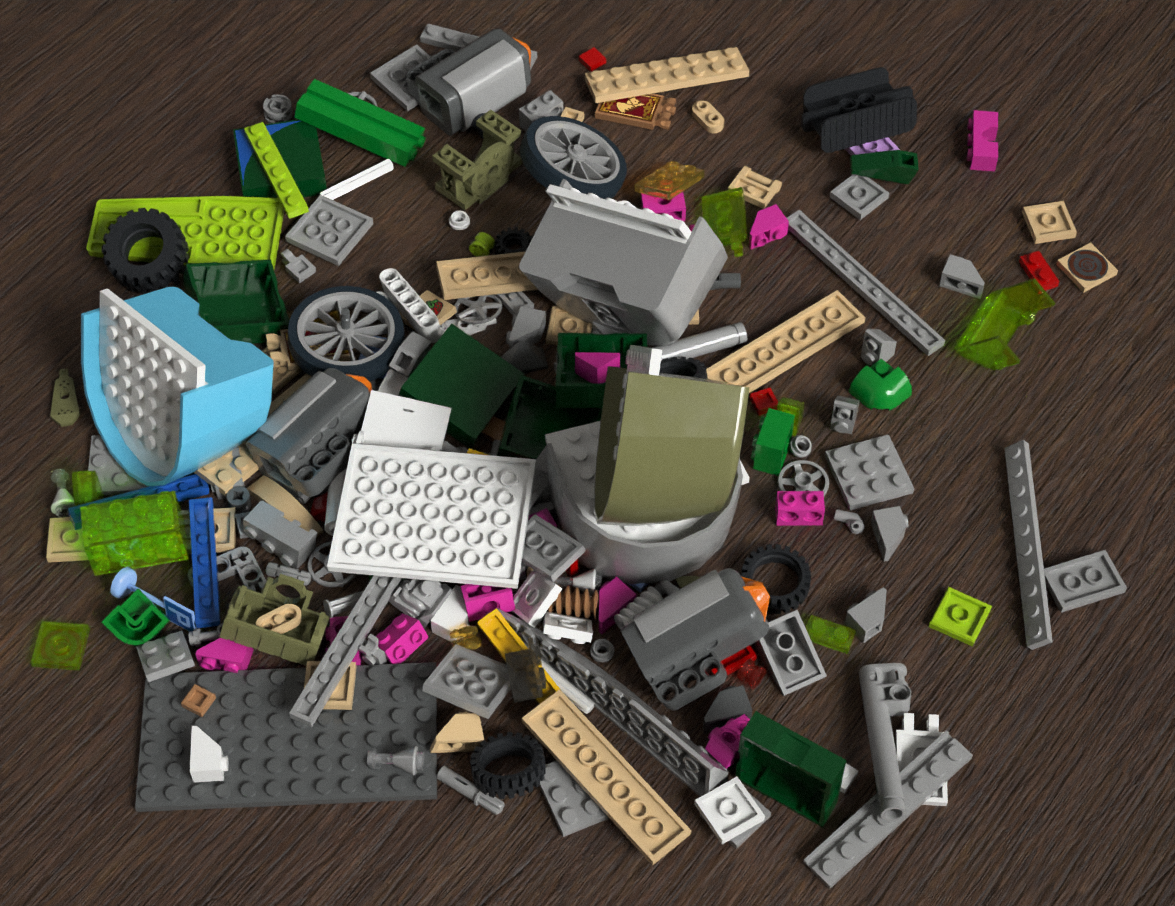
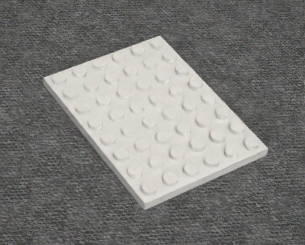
M352 443L327 564L328 571L518 589L536 470V459Z

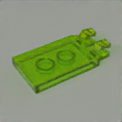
M739 187L702 196V210L705 221L723 246L731 245L735 257L743 256L742 242L747 238L743 188Z

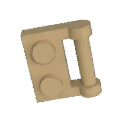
M744 166L728 187V193L765 209L773 196L779 192L782 182L779 180L773 181Z

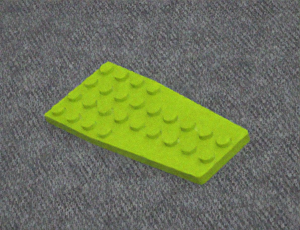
M201 196L100 199L96 203L87 243V251L90 256H104L102 253V245L105 244L103 238L106 233L109 234L108 227L111 223L115 224L117 222L116 218L120 215L122 217L126 216V212L130 210L138 212L139 208H146L147 211L153 208L157 209L159 213L164 212L169 215L170 219L177 223L184 234L189 247L187 252L189 259L187 263H184L185 267L186 264L235 263L240 261L271 260L273 269H275L284 216V208L278 198ZM146 237L139 240L132 246L128 260L151 263L160 255L163 248V240L158 237Z

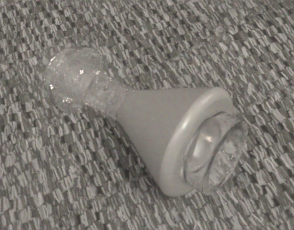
M416 745L395 754L377 753V749L374 748L368 751L367 765H372V768H375L376 763L393 764L414 776L417 771H423L424 751H418Z

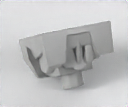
M403 578L388 602L405 615L419 620L423 628H425L453 590L446 583L441 584L440 581Z

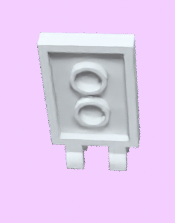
M904 713L902 730H896L895 733L899 773L944 733L939 732V715H928L926 731L914 730V713ZM947 782L922 805L947 806Z

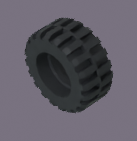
M139 208L138 212L130 210L126 212V216L122 217L120 215L116 218L117 222L115 224L111 223L108 227L110 232L104 235L103 241L105 244L102 245L104 263L118 283L123 287L126 286L132 292L137 290L140 294H147L148 290L153 292L162 287H170L169 283L172 281L176 283L179 279L178 274L184 273V263H187L189 259L187 254L189 247L177 223L170 219L166 213H159L157 209L153 208L149 211L146 208ZM146 237H158L163 240V248L160 255L151 263L132 265L128 262L129 252L132 246L139 240Z

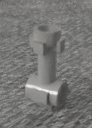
M223 623L215 631L201 632L200 628L190 631V646L201 647L202 642L219 639Z

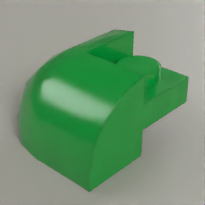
M881 358L871 367L866 365L858 373L850 386L849 393L870 410L876 408L888 409L890 411L912 395V386L908 377L899 366L894 369Z
M137 589L121 606L118 605L102 623L124 643L140 645L154 638L167 625L170 618L140 589Z

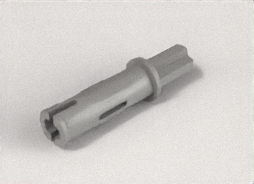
M446 766L439 770L437 779L471 799L475 806L480 805L495 815L502 812L505 806L503 801L496 797H489V793L483 794L481 789L478 790L474 783Z

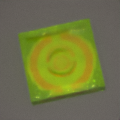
M42 621L31 659L32 667L80 671L90 632L89 625Z

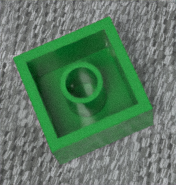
M768 408L766 416H762L758 427L760 431L759 434H755L752 447H754L751 454V459L754 460L753 469L779 476L792 439L795 415Z

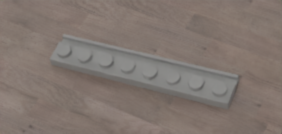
M946 730L900 772L906 809L904 818L898 821L882 819L878 795L876 794L808 855L803 863L811 869L828 889H831L967 764L973 755L955 738L953 739Z

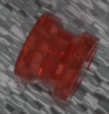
M748 659L740 668L737 679L746 681L750 688L755 689L763 680L766 669L762 666H756L752 659Z

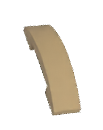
M263 475L246 488L250 495L258 502L263 500L284 513L283 517L290 522L296 519L301 523L299 527L308 532L311 529L315 530L317 537L323 533V529L312 515L287 490L272 479Z

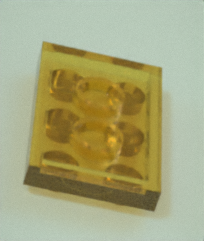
M670 161L635 183V192L671 200L703 179L704 170L698 169L693 165L686 166L676 161Z

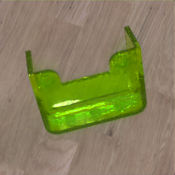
M1035 278L996 290L984 299L956 343L955 350L960 356L991 370H1001L1004 367L1019 364L1021 360L1009 348L1008 342L1018 326L1031 324L1039 310L1053 307L1056 303Z

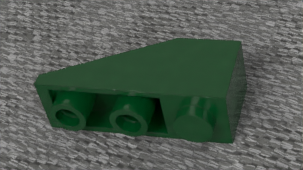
M891 150L850 156L851 174L909 185L919 170L917 153Z

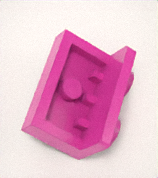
M403 613L376 636L379 640L378 647L385 652V656L390 664H401L428 639V635L420 621Z

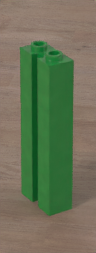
M316 79L311 82L306 94H303L296 104L294 118L386 159H390L404 167L407 166L410 160L414 161L418 152L417 149L422 148L426 137L423 136L424 127Z

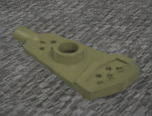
M68 368L60 369L59 378L55 380L50 414L51 419L61 427L72 426L80 416L74 380L68 376ZM65 395L69 396L66 399H61Z

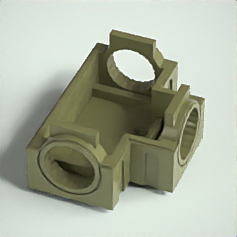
M280 574L276 579L267 577L262 593L247 589V586L244 585L237 587L224 619L220 638L235 641V643L307 666V661H315L330 616L325 615L326 613L322 611L318 613L308 609L313 592L306 590L304 581ZM282 584L290 585L299 591L300 597L289 598L283 596L278 592L276 586ZM294 604L301 610V623L284 634L271 631L270 628L265 629L256 626V621L260 616L282 605Z

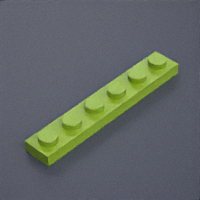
M261 122L244 128L245 135L288 218L290 219L309 212L308 206L265 124Z

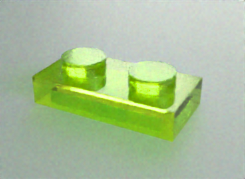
M813 615L810 616L806 626L812 642L846 654L849 653L856 630Z

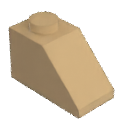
M470 712L455 714L435 737L430 747V753L474 751L476 746L480 747V742L484 740L480 716Z

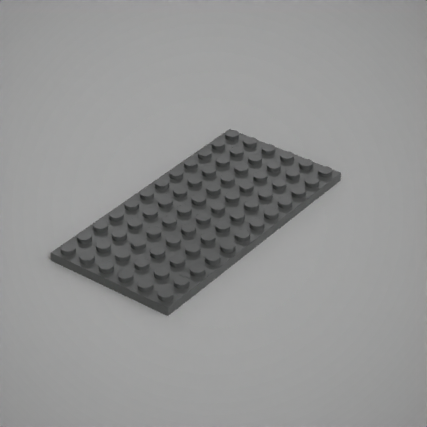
M436 662L357 665L352 710L323 709L312 727L290 718L289 715L304 689L306 668L238 670V673L228 671L173 673L148 682L147 678H145L135 809L137 812L437 799V753H430V747L437 736V697L422 691L423 683L437 667ZM194 684L214 693L216 696L215 701L203 717L183 708L181 705L182 700ZM192 726L199 727L221 747L223 755L228 756L229 767L228 771H224V781L193 782L190 774ZM416 745L419 751V757L417 756L416 758L418 768L416 775L413 776L393 765V754Z

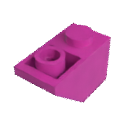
M777 204L758 211L750 232V249L764 246L766 243L781 239L787 235L789 221Z
M219 638L198 649L195 655L199 666L206 670L218 669L238 673V670H247L254 649L229 639Z

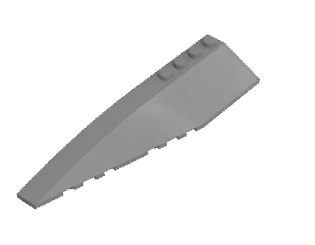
M498 609L529 650L594 701V707L697 795L701 797L728 781L727 768L718 761L713 760L705 748L695 745L683 730H677L665 715L658 714L622 683L557 639L547 637V634H543V631L538 628H534L521 619Z

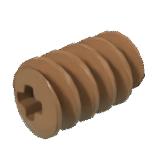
M566 586L564 592L560 591L557 599L549 607V612L552 613L556 607L557 614H562L565 609L566 615L571 616L574 610L576 617L579 618L584 611L586 619H589L593 613L596 620L599 608L598 591L594 590L592 596H590L588 588H585L583 594H580L579 587H576L574 592L571 593L570 587Z

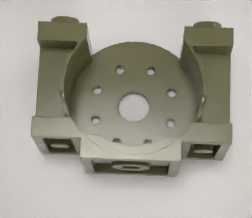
M491 109L476 120V125L483 130L484 140L473 162L448 144L432 155L433 162L441 167L442 177L435 183V189L464 210L475 202L481 204L508 182V175L522 164L521 157L514 153V141L521 136V130Z

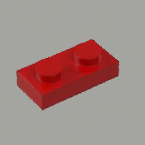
M1040 251L1020 256V265L1039 293L1058 287L1059 280Z

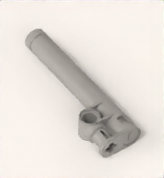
M738 322L676 340L669 346H655L652 348L662 350L661 362H664L663 359L666 358L672 360V357H677V359L686 357L687 360L688 358L729 348L736 344L746 343L747 333L743 323Z
M869 664L860 668L858 673L881 818L886 821H898L905 817L906 809L890 716H901L904 713H908L910 710L911 689L904 678L907 674V668L904 664Z

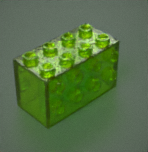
M163 491L159 494L147 496L139 495L135 498L116 499L112 502L92 503L88 506L80 507L83 546L95 576L119 572L125 567L137 569L189 560L185 522L175 491Z

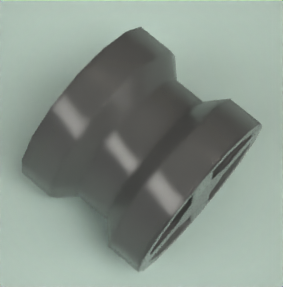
M236 486L228 491L227 501L229 508H235L236 514L250 511L252 503L248 489Z

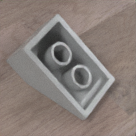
M798 610L791 611L768 622V633L762 639L756 641L754 645L783 696L827 677Z

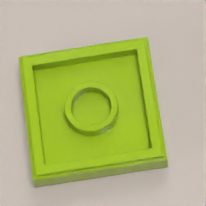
M948 587L929 623V627L973 647L992 606Z

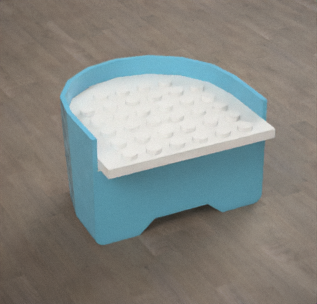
M166 287L124 301L109 289H104L100 291V308L81 314V366L85 396L94 424L107 449L132 478L148 487L171 483L195 472L251 438L258 428L266 422L272 399L274 361L252 343L230 340L199 316V303L181 289Z

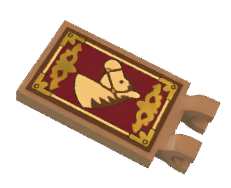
M646 94L600 102L595 111V118L651 130L655 126L669 130L671 121H669L670 116L674 115L676 107H674L676 98L664 100L662 95Z

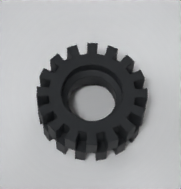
M509 227L507 232L503 229L501 234L498 233L496 236L495 253L499 255L526 252L532 236H530L528 231L525 233L523 228L518 231V227H514V230H511V227ZM511 244H518L522 246L521 248L515 250L506 248Z

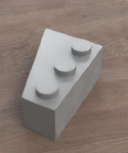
M261 500L243 519L244 533L249 538H255L262 543V547L267 552L275 553L280 557L284 565L298 569L315 550L317 532L313 529L309 532L299 527L301 525L299 521L294 519L290 522L283 517L284 513Z

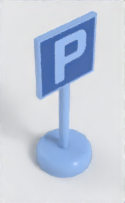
M125 567L117 573L110 588L112 596L122 599L127 597L132 591L135 592L137 589H140L135 586L137 582L135 570ZM140 589L153 603L165 609L166 615L170 618L171 622L189 632L197 629L194 611L166 596L163 598L164 601Z

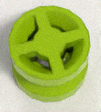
M479 232L475 236V241L470 244L469 250L476 257L488 256L489 250L495 246V240L489 234Z

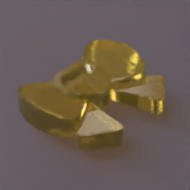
M466 626L459 630L454 629L450 633V639L460 637L462 639L452 641V646L454 647L457 644L469 650L481 647L482 641L476 635L478 633L477 626Z

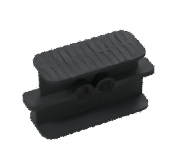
M883 67L808 86L803 93L801 127L804 132L814 130L821 138V148L826 153L906 133L912 130L917 122V101L913 98L912 88L905 86L894 89L889 83V73Z

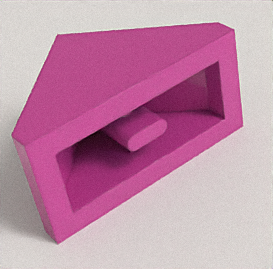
M575 352V373L592 384H603L606 382L608 366L620 368V353Z

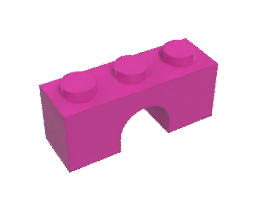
M974 110L972 118H968L967 131H971V133H968L967 146H970V149L968 148L967 161H970V170L995 171L998 142L990 141H995L998 112Z

